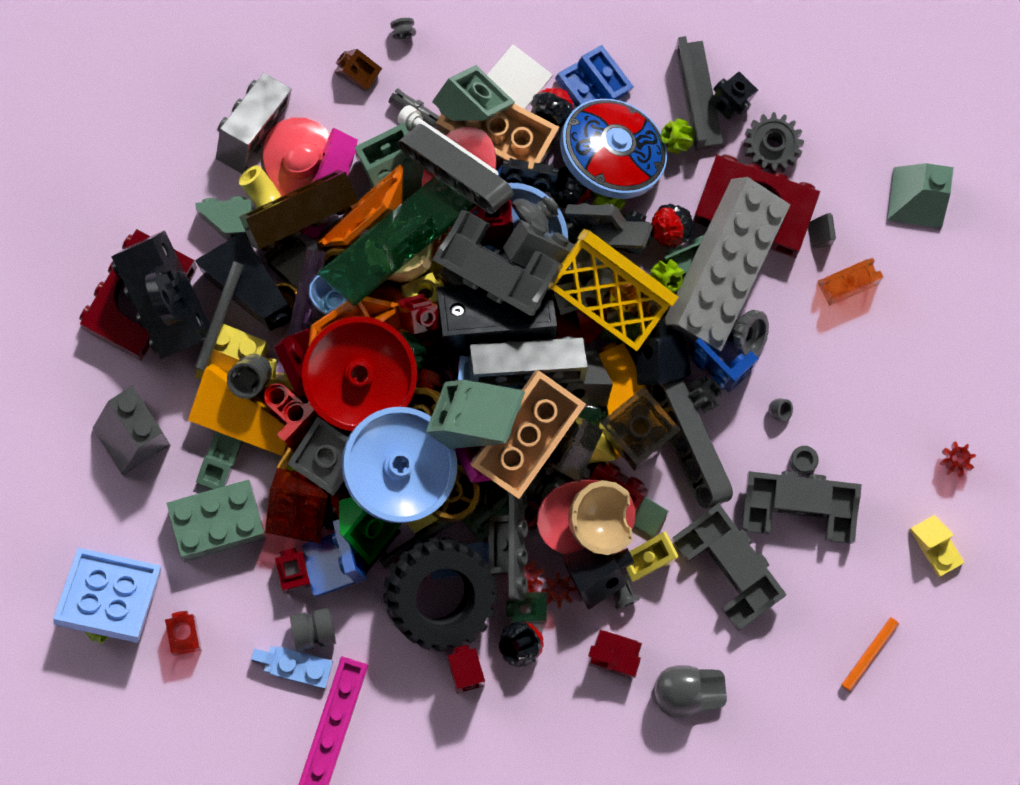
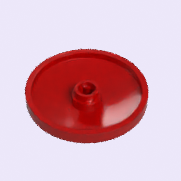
M353 316L329 324L311 341L303 359L302 384L310 405L325 421L344 430L353 431L361 421L379 410L391 407H407L416 388L417 365L410 345L394 327L372 317Z

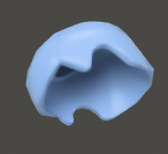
M330 271L317 275L309 287L310 300L316 310L323 315H327L354 296V291L347 279Z

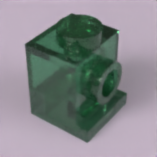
M527 592L524 601L506 600V617H512V623L546 624V592ZM522 605H529L531 612L523 614L520 610Z

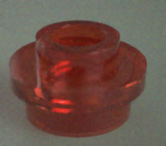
M421 368L419 374H417L418 386L432 390L441 388L442 383L440 381L442 375Z

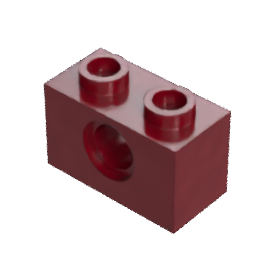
M464 645L452 649V654L448 655V664L457 694L484 687L485 679L476 648L469 649V645Z

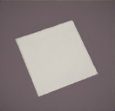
M512 44L487 76L515 101L514 104L525 109L533 100V96L543 88L553 74Z

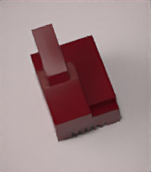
M600 629L595 646L591 645L588 657H591L589 666L630 679L632 677L635 678L641 657H638L642 643Z

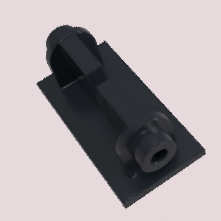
M513 158L503 161L501 178L507 183L525 184L542 192L555 193L559 168H553L554 165L534 162V168L529 169V161Z

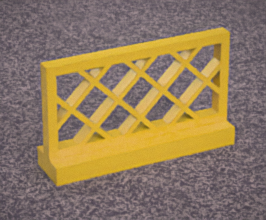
M583 229L578 236L579 240L562 262L563 267L551 289L632 349L638 351L668 307L673 306L679 297L591 231ZM583 248L590 254L592 266L577 268L575 257ZM596 259L603 264L596 265ZM571 264V265H572V269L567 270V268H568L569 265ZM610 268L613 273L614 282L599 285L597 269ZM592 270L594 286L580 288L577 272ZM573 273L575 289L563 291L556 285L562 275ZM618 275L622 277L624 281H618ZM619 285H633L636 299L621 301ZM614 286L617 302L602 304L600 289ZM595 290L597 305L585 307L582 304L580 292ZM640 291H641L643 294H645L647 297H642V298H641V296H640ZM576 293V299L569 294ZM653 300L660 305L653 316L643 317L641 302ZM637 303L639 318L624 321L622 305ZM617 306L619 322L607 323L604 321L603 308ZM598 309L599 316L593 313L592 310ZM640 324L641 333L635 342L626 337L625 325ZM620 326L621 332H619L614 327Z

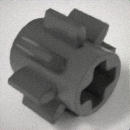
M706 376L689 384V387L692 389L689 391V396L692 398L697 410L702 409V412L705 413L720 405L717 399L721 398L722 391L715 380H707Z

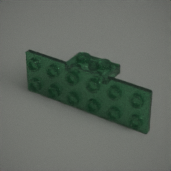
M434 177L318 272L319 277L351 305L355 306L455 224L461 210L469 212L476 204L437 177Z

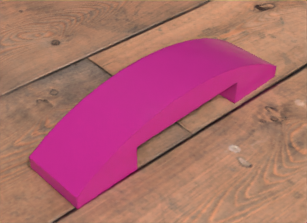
M332 128L323 149V154L325 155L314 181L336 170L344 171L348 176L355 155L354 147L357 146L358 139L336 128ZM326 223L317 227L310 225L303 228L302 234L316 240Z

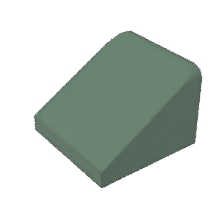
M644 497L635 512L634 527L653 538L669 511Z

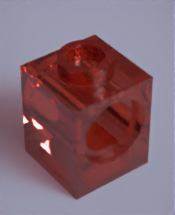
M188 611L172 613V618L165 619L170 651L173 656L202 651L197 619L194 614L189 615ZM182 625L189 626L191 630L190 635L186 639H178L176 637L178 627Z

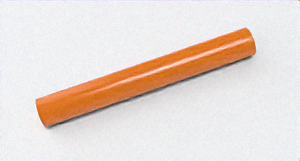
M890 617L843 681L841 686L849 692L853 689L895 631L899 622L894 618Z

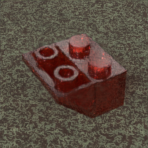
M277 468L270 487L265 533L321 544L328 495L317 484L301 473Z

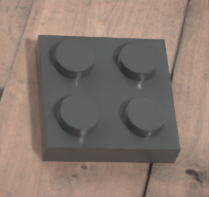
M318 416L289 460L288 465L331 495L336 496L345 483L342 474V455L349 435Z

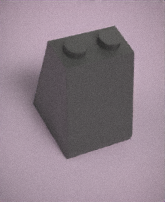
M133 385L107 402L93 426L94 432L122 475L170 446L161 428Z

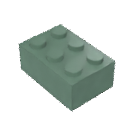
M249 479L166 503L179 552L184 562L266 539L254 491Z

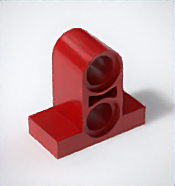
M272 384L264 393V401L286 423L277 436L294 451L300 445L319 415L312 408L309 401L304 404L284 385ZM284 397L281 403L276 404L279 398ZM303 413L302 418L298 421H295V418L299 414Z

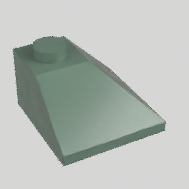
M475 65L448 78L432 103L439 108L441 114L448 117L451 121L487 120L513 106L515 101Z
M929 163L894 167L887 221L941 229L951 194L954 167Z

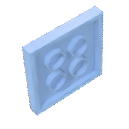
M78 548L53 618V624L138 643L159 580L161 565Z

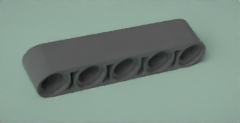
M423 124L415 126L398 142L400 149L409 159L489 214H494L514 196L512 188L504 179Z
M680 378L661 385H651L649 395L668 432L669 441L698 504L702 508L707 509L718 503L722 504L730 501L733 496L731 483L701 417L694 406V402L689 396V391L684 381Z

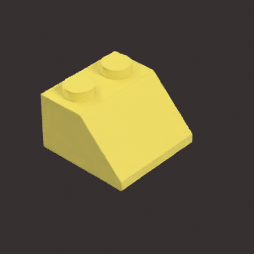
M222 324L207 367L214 364L228 374L229 370L248 354H259L266 357L269 350L267 341ZM197 369L195 378L201 380L204 371Z

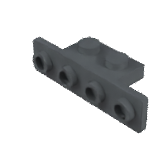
M581 203L580 205L568 204L564 213L568 218L565 219L568 240L573 244L577 243L579 240L578 236L583 229H586L612 248L644 249L652 230L650 222L626 221L618 208L611 204H604L603 206Z
M526 492L523 493L520 499L509 493V516L489 517L490 574H509V598L515 601H524L528 590V583L525 577V565L528 562V554L525 549V537L528 534V525L525 520V509L528 506Z

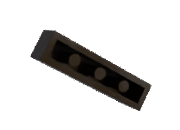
M336 170L239 216L252 247L266 251L278 245L277 241L285 237L292 239L301 235L303 228L310 225L312 227L320 226L328 221L327 217L335 213L339 216L351 211V206L358 203V200L346 172Z

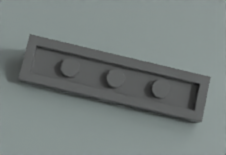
M686 36L678 37L675 50L690 126L693 127L695 133V151L720 147L723 145L717 110L709 102L714 95L703 41L687 43Z

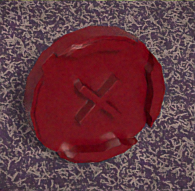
M585 298L586 307L597 305L596 299ZM554 304L557 322L556 334L561 336V338H583L584 345L598 339L605 329L579 309L559 315L556 304ZM603 308L604 321H607L606 308ZM598 309L592 310L593 313L599 316Z

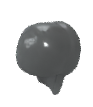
M687 665L668 667L659 674L655 682L654 695L656 704L663 713L676 718L691 717L704 710L721 708L727 702L725 676L722 671L714 669H698Z

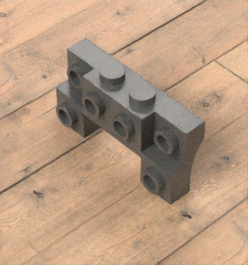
M461 210L451 231L438 248L432 260L463 277L462 283L475 290L481 287L488 291L486 296L493 301L502 304L504 300L528 315H534L547 290L552 288L563 265L545 254L535 251L526 269L519 267L480 245L490 224L466 210Z
M749 471L747 474L745 502L743 503L741 530L769 534L771 532L772 513L826 519L825 541L853 544L856 539L862 484L826 480V476L812 474L809 478L798 477L797 472L783 471L781 475Z
M719 503L672 537L671 541L687 563L706 550L739 595L721 609L738 631L787 596L767 569L769 563L760 552L756 554L750 546L752 540L743 529L741 531L738 530Z

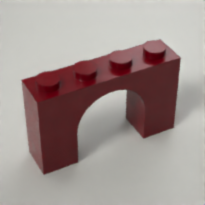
M716 154L693 222L709 227L731 179L749 177L790 204L770 249L796 258L800 252L821 191L816 190L815 186L810 183H796L790 181L789 177L784 174H771L763 171V168L756 164L745 165L737 162L738 160L733 156L726 154L720 156Z
M136 229L133 235L129 234L126 237L122 249L150 236ZM175 250L190 280L197 268L195 260ZM111 262L108 268V273L110 274L105 282L101 281L94 291L95 299L90 306H85L80 315V325L84 331L142 361L150 348V336L146 328H142L141 325L128 319L119 311L118 295L124 282L121 277L115 274Z

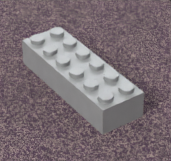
M749 177L731 179L683 279L682 286L676 294L679 298L673 306H670L665 317L666 328L673 332H680L683 338L692 344L698 338H701L713 351H722L790 207L789 203Z

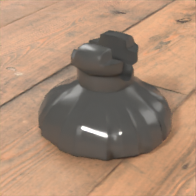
M545 196L537 204L520 198L511 203L513 210L520 220L529 224L532 222L538 223L546 229V232H549V220L559 215L557 211L558 204L552 197L547 198Z
M751 310L743 314L739 320L737 317L726 340H733L734 350L737 355L742 353L746 356L752 351L758 356L762 352L769 332L767 315L763 311Z

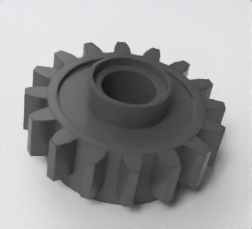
M775 112L772 113L770 119H767L762 114L760 123L753 120L750 125L752 129L747 128L745 136L748 138L744 139L743 146L749 147L745 152V156H751L753 159L751 164H758L763 168V171L770 169L771 174H774L776 169L779 168L782 172H785L787 164L794 166L797 161L795 157L800 158L802 150L799 148L803 147L804 140L798 139L802 134V130L793 129L796 121L793 120L787 123V115L785 114L781 119H777ZM767 140H776L780 146L773 148L768 145Z

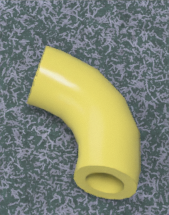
M258 165L247 169L239 178L240 186L246 191L257 208L281 197L274 183Z

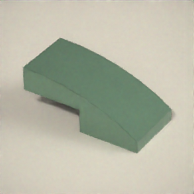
M215 431L209 451L202 462L196 483L212 489L226 486L243 441Z

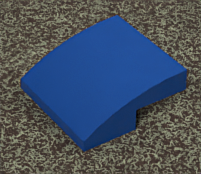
M603 45L581 56L577 63L559 72L555 77V80L562 89L568 92L576 107L595 99L619 100L634 88Z

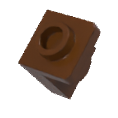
M353 49L348 52L344 51L336 61L338 66L334 73L338 76L344 75L362 90L367 91L382 70V67L360 50Z

